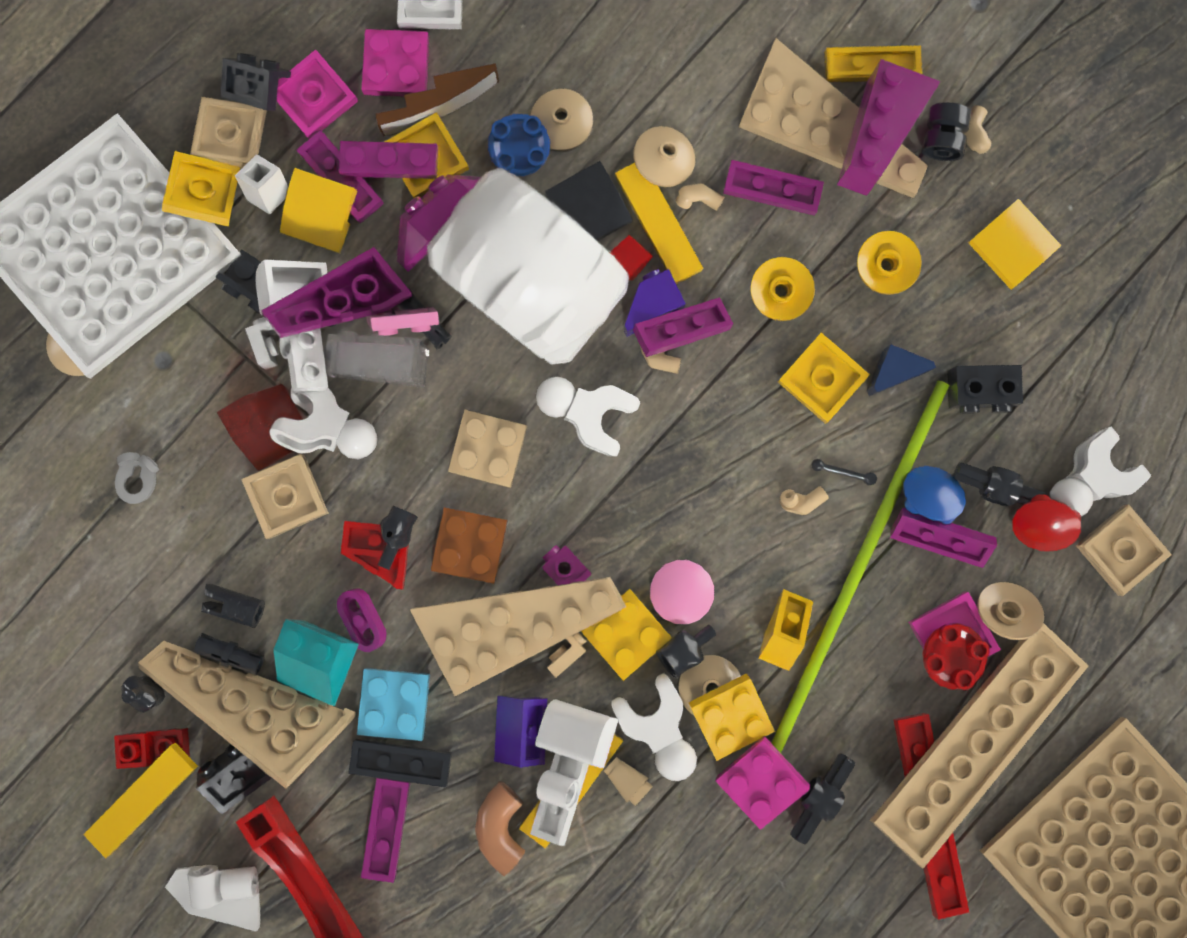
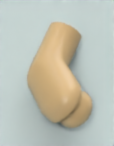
M975 105L971 109L972 115L969 130L964 135L967 137L969 148L979 154H983L991 147V140L982 127L987 110L982 106Z
M693 184L683 186L678 191L679 195L676 198V203L681 208L688 209L693 202L701 201L717 211L725 197L705 184Z
M641 348V352L651 368L678 374L681 358L665 355L664 352L646 357Z
M818 486L807 495L795 493L794 490L788 489L781 493L780 505L787 512L807 515L828 500L829 497L821 486Z

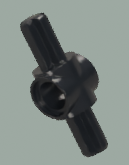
M959 462L954 470L953 478L956 481L978 488L979 494L982 495L981 498L1001 506L1010 507L1016 502L1025 505L1031 502L1035 495L1039 494L1049 496L1043 491L1023 485V479L1020 478V474L1002 467L992 466L985 471Z
M842 753L838 754L824 778L820 776L818 778L814 777L809 782L810 790L801 796V805L805 809L790 832V835L799 843L807 844L821 820H833L842 808L845 795L840 789L855 767V762Z

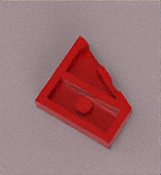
M344 521L341 554L353 562H357L372 574L384 579L396 589L403 590L409 545L398 550L392 566L388 570L377 565L386 546L381 535L380 524Z

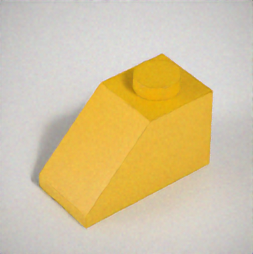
M785 589L782 590L764 634L759 659L788 671L791 669L805 646L813 601Z

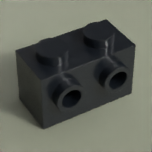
M1022 365L955 366L947 371L949 409L959 408L960 414L980 413V408H992V413L1012 412V407L1023 404Z

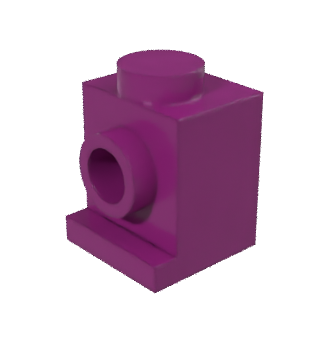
M555 545L542 557L546 562L542 566L543 570L558 586L585 581L592 575L566 545L562 549ZM561 562H568L571 566V571L566 575L561 574L558 570Z

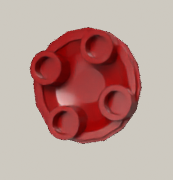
M1039 494L1035 495L1031 502L1026 503L1016 511L1012 519L1013 532L1017 539L1027 547L1039 551H1057L1067 548L1077 540L1081 533V515L1068 505L1051 500L1047 495Z
M959 623L945 624L934 630L927 638L922 652L923 664L929 677L939 686L952 690H967L984 673L990 650L988 644L971 627Z

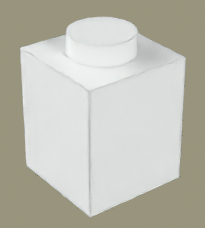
M257 154L235 175L246 200L268 214H271L286 199L288 185L281 169Z

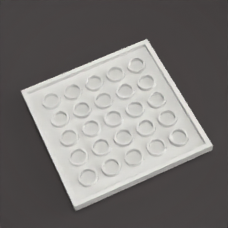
M118 113L0 202V277L83 374L90 379L213 282L218 272L223 274L227 271L231 264L241 256L239 251L214 223L162 211L169 172Z

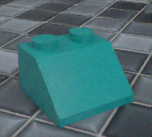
M285 619L273 650L277 681L331 706H335L359 644L309 622Z

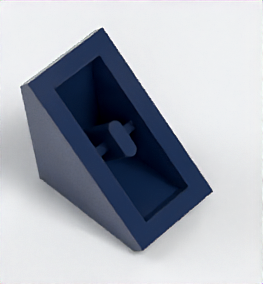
M890 344L882 351L867 389L868 395L872 396L935 369V363Z

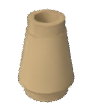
M618 757L604 770L627 803L630 801L634 806L653 787L647 781L649 779L647 776L621 761Z

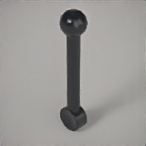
M815 459L812 462V468L815 471L826 470L860 479L866 485H874L877 482V476L874 473L862 474L824 464L821 459Z

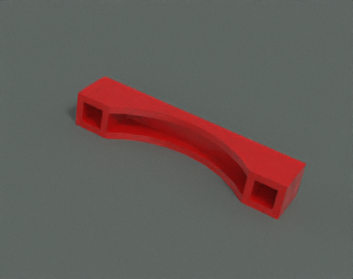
M275 795L236 821L237 826L252 850L274 870L288 888L303 912L315 938H364Z

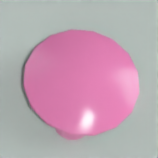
M676 560L663 565L655 573L650 585V599L654 609L663 619L674 624H690L700 620L709 611L714 600V585L710 575L702 566L689 560Z

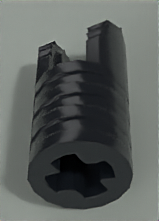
M206 584L204 595L224 602V604L213 601L202 603L201 612L251 628H255L259 624L264 612V600L214 584Z

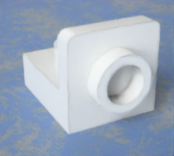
M265 317L259 318L253 322V326L245 329L258 365L267 370L278 366L275 356L279 355V351L273 337L268 338L269 335L276 333Z

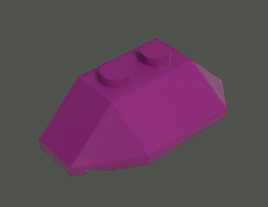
M448 174L445 177L444 175L439 176L429 185L430 190L423 197H416L405 206L404 209L406 211L400 216L397 262L406 271L409 272L428 254L427 246L451 217L459 200L472 190L482 177Z

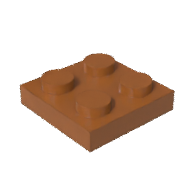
M444 507L431 571L495 584L508 520Z

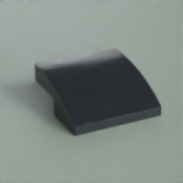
M601 161L545 191L548 201L565 213L596 241L633 222L627 207Z

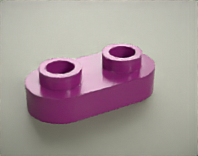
M353 588L343 592L337 600V610L352 641L358 643V649L363 652H371L380 648L386 641V629L371 598L360 588Z

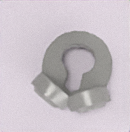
M126 452L117 457L119 469L115 477V489L119 498L129 504L144 502L152 495L155 489L156 473L159 471L158 465L149 456L144 454L140 456L138 453ZM140 466L142 468L140 478L142 479L143 487L139 493L131 494L126 490L125 482L130 476H133L135 467Z

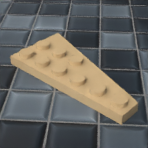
M776 38L739 127L842 169L859 107ZM901 144L884 173L877 181V184L914 198L928 165Z
M611 577L553 587H542L534 590L415 607L410 609L454 696H457L624 609L626 605Z
M166 641L161 642L138 662L140 670L286 789L348 726L356 715V712L345 708L342 710L318 699L298 694L295 689L258 675L255 676L251 673L244 674L236 671L230 665L226 668L221 666L220 663L217 664L201 658L200 654Z

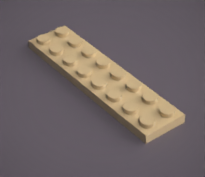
M1044 623L1036 635L1028 639L1019 640L870 821L918 866L924 868L1084 673L1088 665Z

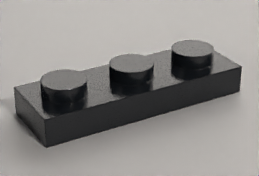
M355 739L353 740L348 774L447 787L452 752Z

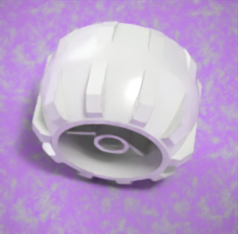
M501 168L485 173L475 187L459 200L451 217L427 246L429 266L437 272V275L537 356L544 358L550 364L571 362L595 330L606 321L612 309L627 292L629 275L605 248L536 190Z

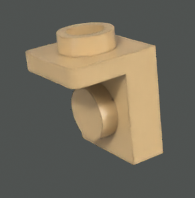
M579 632L566 638L571 644L568 649L562 645L548 657L552 663L547 668L555 678L586 652L582 645L587 641Z

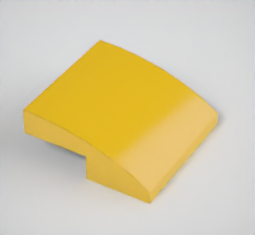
M294 168L284 203L280 233L340 254L350 227V223L347 220L357 190L353 187Z
M1019 199L968 242L1010 290L1061 247L1059 242Z

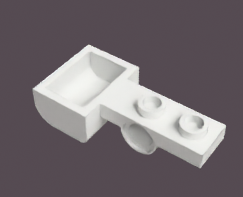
M263 260L256 271V289L260 314L262 315L261 310L328 273L326 263ZM320 328L280 338L281 355L283 358L288 359L292 391H323L327 389L328 382Z
M557 699L549 703L536 738V746L555 752L550 770L542 774L537 785V797L540 799V804L531 829V835L557 845H565L588 766L604 768L618 719Z

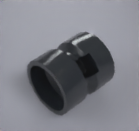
M951 102L932 105L929 109L927 120L929 131L924 136L922 153L928 158L939 161H957L962 159L967 143V137L964 134L969 130L972 115L971 109L962 104Z

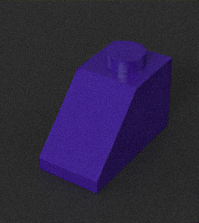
M656 269L642 277L643 281L639 283L624 326L626 337L634 334L633 328L637 323L684 309L686 303L669 269L663 272Z

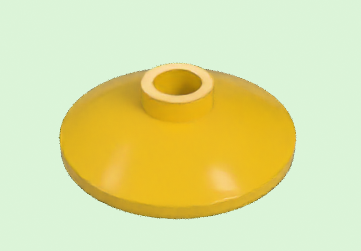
M883 231L872 235L861 246L857 256V269L862 281L870 289L881 294L893 295L907 290L915 283L921 271L922 261L918 247L909 237L895 231ZM888 261L891 264V270H884L881 262Z
M788 257L773 258L763 263L753 275L750 286L751 298L756 308L764 316L777 321L792 320L801 316L810 307L815 294L814 280L810 271L801 262ZM783 287L786 290V295L783 297L778 296L775 288Z

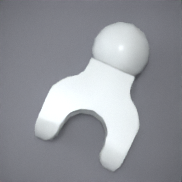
M551 377L543 381L538 387L536 394L537 405L543 413L555 418L565 416L564 420L574 425L577 436L585 447L610 457L618 455L620 444L603 432L601 426L602 415L611 409L633 413L640 406V401L637 397L615 386H603L595 391H586L578 388L576 391L571 382L561 377Z
M291 388V399L296 405L306 410L309 417L300 421L282 417L277 419L269 430L273 441L297 453H310L323 448L334 452L336 446H338L342 454L352 459H361L370 455L376 448L378 440L372 424L358 418L348 420L349 412L337 405L335 396L329 388L323 391H292Z
M1112 427L1097 431L1076 448L1073 458V471L1054 485L1050 491L1051 500L1068 505L1083 516L1089 511L1093 501L1133 494L1148 481L1151 474L1144 465L1127 468L1123 472H1120L1113 466L1110 460V451L1120 439L1116 431Z
M662 673L655 680V686L659 691L661 702L659 709L652 715L642 716L636 714L629 706L627 700L620 697L611 701L612 709L625 735L634 740L644 741L650 746L652 752L656 753L655 764L659 773L668 780L681 781L687 779L695 770L697 756L690 743L682 739L683 737L678 728L679 720L683 713L682 699L669 677Z

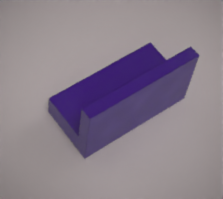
M497 696L494 762L516 767L545 765V749L536 746V738L547 708L548 698Z

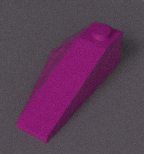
M372 247L266 307L261 312L279 337L282 338L384 313L410 298L412 293L375 247Z

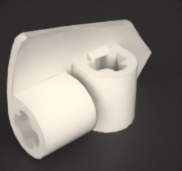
M216 865L177 868L165 886L188 914L255 932L260 928L259 881L255 866L219 870Z

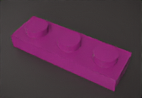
M321 130L297 149L300 156L318 176L357 190L350 213L360 224L384 204L382 199L362 177L340 175V151Z
M340 141L339 173L341 176L437 178V144Z
M731 160L723 194L815 216L818 211L824 182Z
M719 297L637 323L633 328V332L645 356L649 357L729 331L733 326V322Z
M904 507L890 530L891 539L981 568L985 566L997 547V537L954 523L943 524L940 521L930 520L920 514H912Z
M376 778L361 874L363 879L394 883L396 880L410 782Z

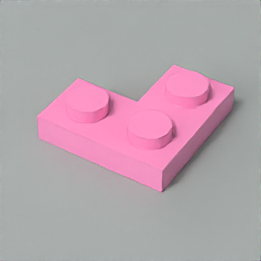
M395 306L384 313L366 317L371 330L378 331V335L398 334V329L410 327L411 332H425L431 330V325H439L438 311L433 307L400 310L398 306Z

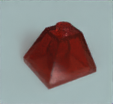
M283 384L245 395L217 411L231 439L257 471L263 470L293 452L273 441L269 433L273 423L282 417L298 421L303 420Z

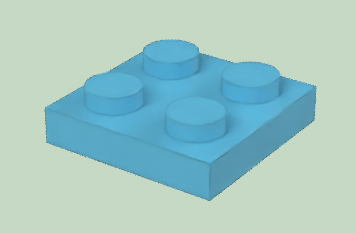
M365 668L363 671L357 735L422 741L425 732L430 674Z

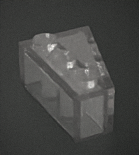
M339 330L338 334H328L325 354L326 374L332 378L425 387L429 349L418 338H398L378 334L358 336L356 332Z

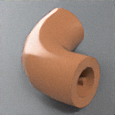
M499 781L487 794L478 809L475 832L479 849L491 866L504 877L517 865L525 853V850L512 839L508 830L511 817L524 803L513 789L504 782Z

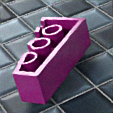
M881 59L867 81L837 185L867 196L884 173L941 81Z

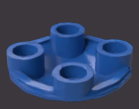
M512 114L493 123L488 137V152L492 162L498 169H504L514 176L524 177L535 173L545 164L550 154V138L538 117L527 114Z
M931 466L915 468L907 474L903 483L904 495L906 497L904 504L906 509L912 514H920L930 520L951 524L964 510L966 499L963 488L950 473L940 468Z

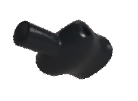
M392 506L388 516L380 524L381 535L386 546L377 564L378 566L390 570L398 550L409 545L412 528L418 516L404 509Z
M707 625L694 636L685 630H681L665 646L657 650L656 654L668 673L673 678L678 679L686 670L697 666L704 660L701 647L716 636V631L710 625Z
M130 676L121 687L122 700L142 713L161 704L165 698L163 688L147 676Z

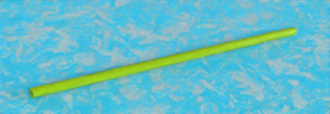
M937 381L771 742L780 753H782L902 491L905 478L913 467L946 395L949 385L945 382Z

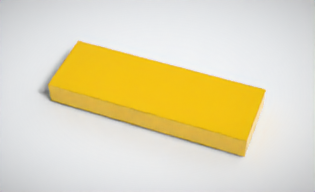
M921 45L827 47L825 50L826 80L828 82L868 81L881 59L922 74Z

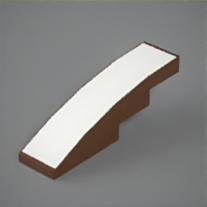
M496 63L433 76L435 89L406 94L404 96L407 107L376 113L377 124L383 137L400 133L436 112L442 118L472 102L499 82Z

